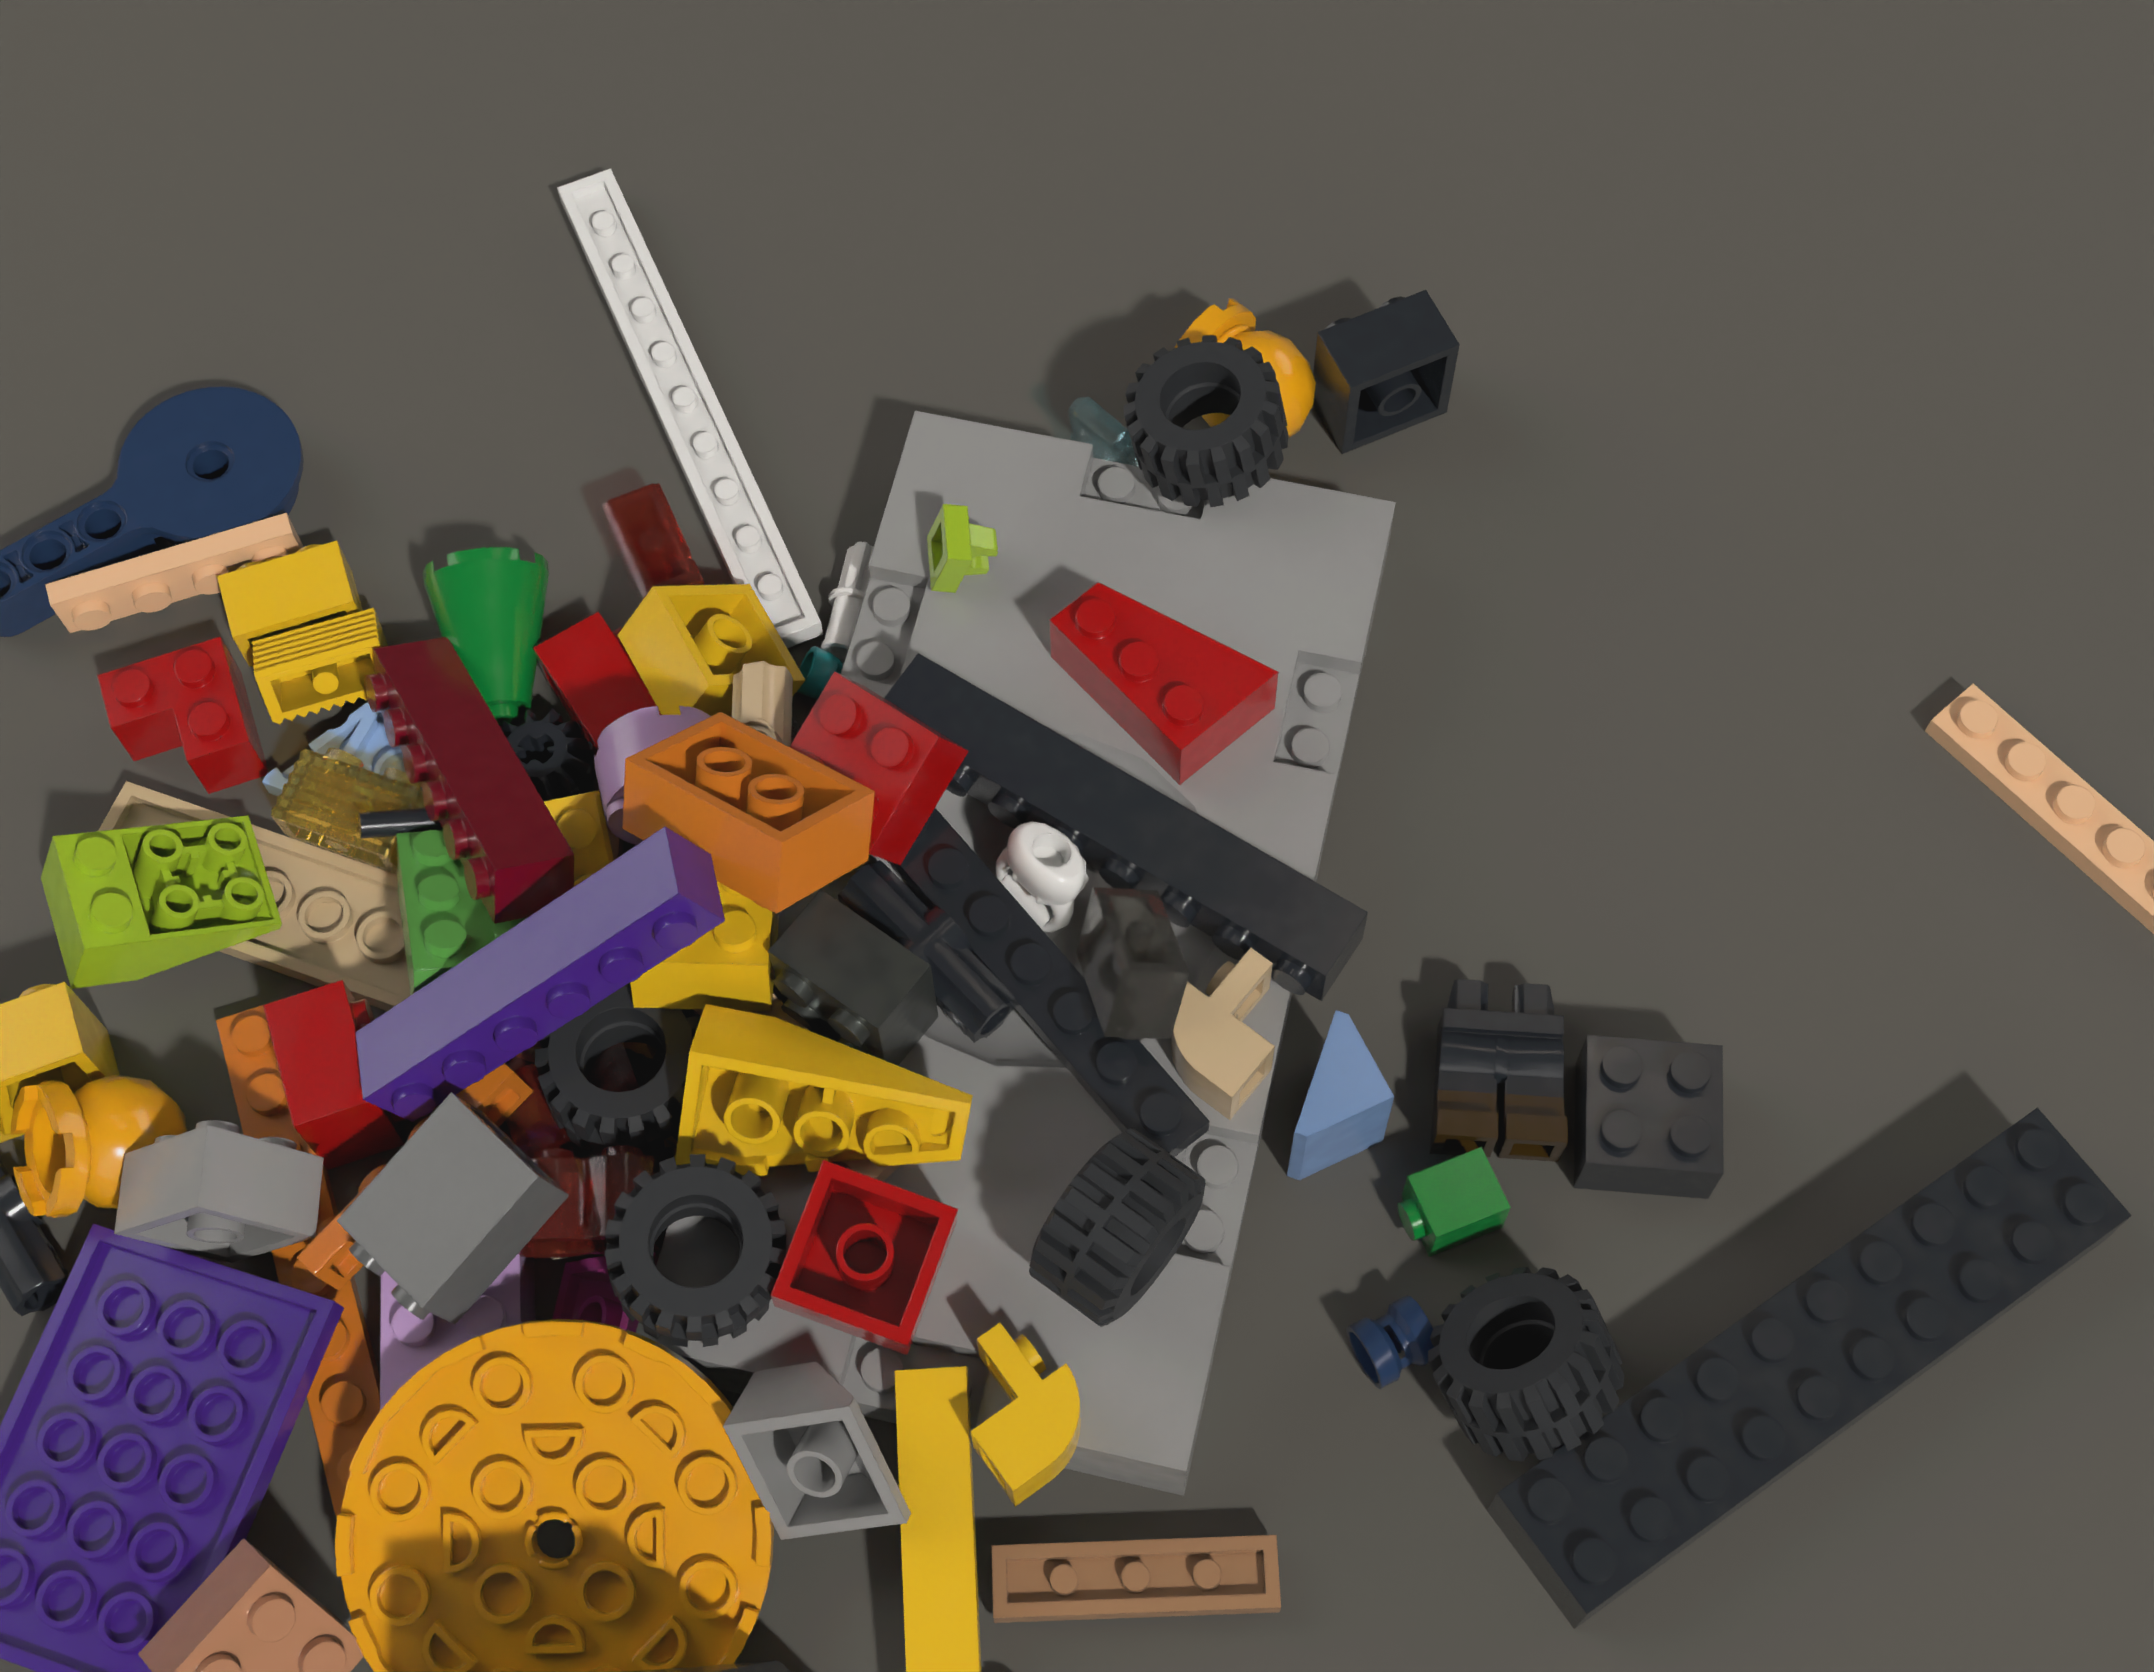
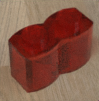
M627 1145L604 1148L601 1151V1156L586 1159L574 1158V1153L565 1149L548 1148L535 1151L532 1154V1160L569 1196L518 1254L521 1257L533 1258L570 1257L588 1253L605 1254L604 1250H606L607 1244L605 1232L608 1219L613 1220L615 1216L614 1204L622 1191L628 1195L634 1189L633 1179L644 1170L650 1176L659 1172L654 1156L643 1155L642 1149ZM659 1237L654 1244V1251L659 1250Z

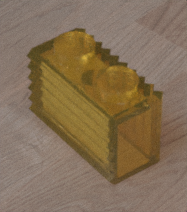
M328 748L325 755L308 749L300 751L299 760L294 763V770L289 773L288 782L283 785L282 794L277 797V804L271 810V817L284 834L304 843H310L327 851H333L347 858L397 874L396 836L360 839L358 812L425 808L423 791L420 788V784H411L406 772L395 768H386L383 775L363 769L364 764L360 759L337 748Z

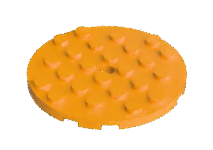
M551 1319L529 1321L502 1327L474 1337L452 1348L420 1369L397 1390L380 1410L365 1433L349 1467L351 1473L346 1485L341 1513L337 1515L336 1574L337 1577L341 1576L345 1600L352 1618L348 1621L350 1629L357 1638L356 1642L374 1672H630L734 1664L758 1619L766 1595L773 1561L774 1525L770 1519V1512L765 1509L723 1427L733 1409L728 1399L709 1378L668 1347L639 1333L614 1325L587 1320ZM557 1519L564 1523L569 1522L572 1525L571 1529L575 1536V1546L569 1556L559 1559L551 1558L539 1548L537 1532L544 1521Z

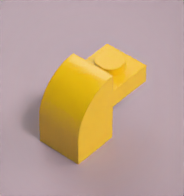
M999 1322L977 1338L980 1359L1011 1400V1403L970 1432L975 1451L1016 1507L1059 1475L1071 1460L1080 1436V1398L1075 1378L1066 1363L1042 1380L1039 1375L1047 1369L1034 1346L1023 1334L1013 1340L1001 1322Z

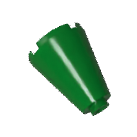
M482 547L456 551L447 554L448 566L435 571L434 563L431 561L424 568L423 580L441 636L447 637L450 640L499 726H503V721L515 724L519 721V714L531 708L537 657L533 647L540 644L549 580L548 562L543 555L535 552V563L520 560L519 549L511 547Z

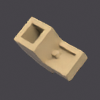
M1252 948L1248 950L1237 965L1227 961L1220 967L1206 988L1208 996L1189 982H1186L1176 999L1173 1010L1171 1050L1173 1062L1180 1078L1195 1095L1229 1120H1231L1272 1070L1275 1049L1272 1043L1242 1022L1270 989L1273 963Z

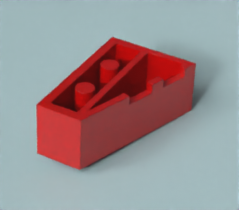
M1099 582L1049 620L1051 658L1179 785L1275 709L1278 671Z

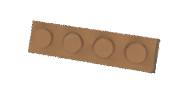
M1277 1535L992 1545L994 1623L1279 1613L1281 1610Z

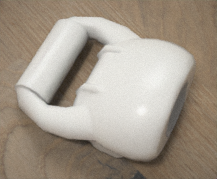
M1030 821L1020 824L1010 834L1008 846L1003 849L996 861L997 879L1043 931L1052 933L1069 924L1074 911V899L1084 889L1089 877L1086 874V861L1081 856L1078 847L1064 833L1045 823Z

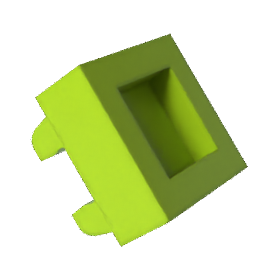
M943 504L927 535L931 591L956 593L965 575L987 574L989 571L988 556L996 557L998 554L996 530L990 527L970 524L968 506Z

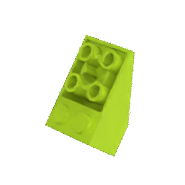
M249 815L52 837L41 881L71 989L139 980L278 930L282 926Z

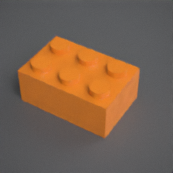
M719 712L625 758L622 829L644 841L666 826L711 854L718 882L754 901L757 905L777 914L868 861L875 791L748 725Z

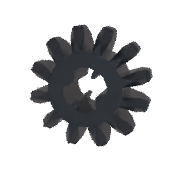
M552 708L542 721H538L535 714L526 709L524 716L525 723L519 727L503 721L502 731L542 800L581 794L578 786L593 785L595 775L590 764L594 762V755L596 754L592 743L584 739L583 728L575 719L564 723L561 714Z

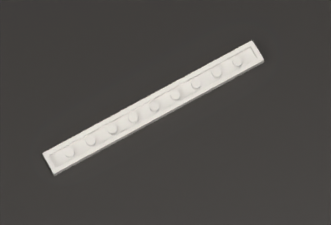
M611 168L557 187L564 210L733 584L751 585L787 648L823 635L822 624Z

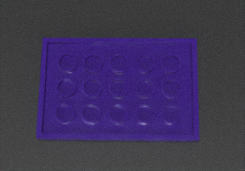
M96 1224L92 1225L0 1425V1659L36 1672H152L138 1653L243 1538H247L344 1307L333 1300L168 1247L114 1234L115 1230Z

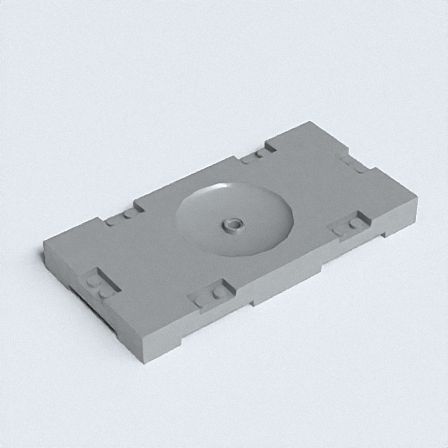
M915 411L868 564L870 580L841 675L867 687L884 698L919 653L1317 882L1347 735L1387 558L1396 502L1270 478L1262 488L1254 484L1248 488L1249 496L1239 501L1233 495L1223 498L1224 505L1210 507L1209 500H1200L1198 507L1184 505L1181 495L1171 501L1161 495L1159 486L1152 488L1145 480L1143 471L1140 470L1139 466L1093 458V444ZM943 504L968 506L969 523L993 528L996 530L998 554L996 557L988 556V573L965 575L956 593L931 591L927 535ZM1098 582L1279 672L1275 709L1181 785L1051 658L1049 620ZM945 790L935 808L996 876V861L1003 849L1008 846V839L1014 828L1000 822L989 811L988 805L973 796L966 794V796L960 797ZM870 854L867 862L820 888L838 900V894L844 889L853 874L867 863L873 864L881 860L924 903L889 861ZM1086 863V874L1089 880L1084 889L1074 899V911L1069 924L1055 932L1045 933L1210 1121L1209 1131L1175 1156L1179 1161L1205 1178L1206 1185L1202 1205L1194 1223L1176 1253L1141 1299L1122 1317L1100 1327L1029 1274L1034 1244L1053 1207L1088 1160L1105 1143L1122 1132L1015 1008L1005 1019L1004 1023L990 1036L981 1038L973 1043L937 1006L939 1017L899 1066L971 1094L973 1098L961 1160L901 1165L883 1181L958 1209L957 1223L908 1355L774 1306L772 1299L769 1302V1310L759 1321L755 1318L747 1324V1331L734 1339L731 1334L719 1337L718 1345L703 1347V1341H688L687 1347L672 1345L670 1337L660 1334L659 1338L656 1339L645 1333L640 1322L636 1333L668 1347L689 1361L709 1378L718 1389L738 1394L743 1393L755 1371L817 1362L855 1397L864 1417L895 1424L894 1370L967 1366L971 1430H973L1011 1403V1400L980 1359L977 1345L978 1337L1001 1322L1013 1340L1023 1334L1034 1346L1047 1369L1039 1375L1042 1380L1065 1363L1075 1378L1080 1398L1081 1428L1077 1447L1065 1469L1184 1496L1292 993L1282 988L1271 977L1270 989L1242 1021L1275 1046L1272 1070L1231 1120L1227 1119L1195 1095L1180 1078L1173 1062L1171 1050L1172 1018L1176 999L1186 982H1189L1208 996L1206 988L1220 967L1227 961L1237 965L1239 960L1223 953L1214 944L1211 936L1192 925L1186 928L1180 927L1168 921L1158 912L1155 903L1133 891L1132 894H1124L1112 888L1102 879L1097 869ZM819 890L779 912L777 940ZM774 984L773 994L783 1003L780 991ZM818 1027L814 1030V1033L834 1040ZM833 1162L834 1164L842 1166L839 1162ZM806 1164L769 1167L767 1175L757 1176L761 1179L762 1191L765 1194L772 1192L779 1204L778 1214L780 1220L784 1219L787 1234L786 1254L819 1172H808ZM704 1216L686 1217L668 1226L656 1267L665 1278L675 1284L690 1288L709 1286L725 1278L736 1266L739 1258L738 1240L734 1233L718 1220Z

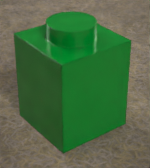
M1482 1147L1407 1176L1401 1196L1403 1201L1397 1203L1398 1213L1407 1235L1412 1241L1421 1239L1429 1257L1503 1228L1511 1208Z

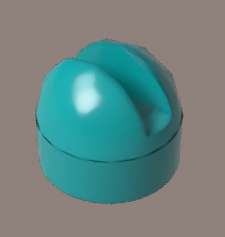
M811 647L799 667L805 681L797 692L812 699H818L834 671L839 674L842 673L843 664L840 659L819 647Z

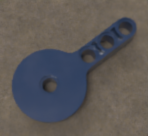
M234 387L199 388L178 394L155 406L136 423L125 439L118 460L117 479L110 489L0 550V637H13L21 634L56 614L50 606L45 584L159 551L154 539L160 536L174 545H179L283 513L289 515L297 499L304 457L299 435L288 415L266 397Z

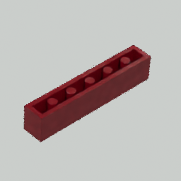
M447 637L373 648L374 674L366 675L365 689L369 706L372 712L382 713L385 732L392 748L400 747L403 753L404 767L408 780L411 784H420L429 819L431 821L439 820L441 823L449 857L452 860L460 859L464 866L465 881L471 898L473 900L481 899L494 924L527 918L574 887L575 854Z

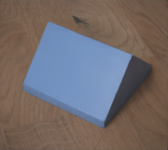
M1335 1011L1294 1132L1287 1172L1288 1177L1301 1180L1383 1142L1394 1095L1349 1014Z

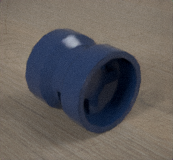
M1409 1295L1389 1304L1387 1314L1376 1320L1365 1317L1348 1326L1346 1330L1350 1345L1358 1362L1370 1381L1379 1389L1399 1380L1402 1369L1412 1364L1422 1367L1429 1363L1428 1351L1434 1348L1430 1340L1433 1327L1422 1308Z

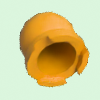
M1229 298L1225 310L1220 309L1215 304L1209 306L1192 322L1179 340L1190 338L1191 343L1202 342L1203 335H1216L1217 341L1224 343L1231 337L1242 342L1243 351L1253 346L1261 352L1263 362H1270L1275 371L1287 420L1288 436L1290 438L1300 431L1313 406L1316 382L1310 363L1290 339L1270 330L1255 331V316L1235 299ZM1211 413L1202 415V418L1210 427H1213L1225 421L1230 415Z
M116 1074L90 1081L79 1087L74 1093L68 1084L59 1080L44 1081L39 1085L22 1087L14 1103L11 1135L24 1133V1150L27 1166L13 1167L21 1199L29 1213L33 1216L67 1217L78 1211L83 1199L96 1207L118 1208L124 1154L154 1144L155 1138L159 1136L179 1135L187 1132L184 1113L178 1104L151 1080Z

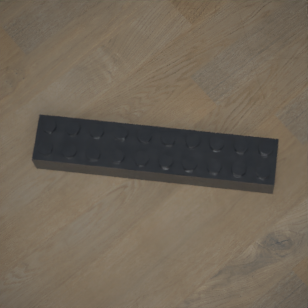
M2037 1107L1615 1408L1614 1412L1605 1415L1602 1418L1605 1424L1595 1434L1587 1431L1579 1437L1581 1445L1570 1451L1563 1445L1553 1453V1457L1542 1460L1497 1492L1487 1512L1575 1629L2096 1248L2132 1215Z

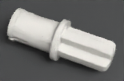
M857 542L854 546L847 549L838 588L833 589L828 598L832 611L821 649L832 653L841 662H845L870 580L868 564L874 546H870L867 542Z

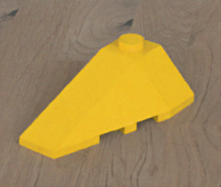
M705 1004L689 1051L675 1162L676 1165L689 1164L690 1154H705L707 1164L718 1165L720 1158L723 1157L736 1162L735 1171L743 1176L748 1170L756 1176H765L768 1174L769 1167L806 1164L808 1172L819 1171L823 1160L833 1163L869 1159L878 1167L961 1160L973 1095L779 1018Z

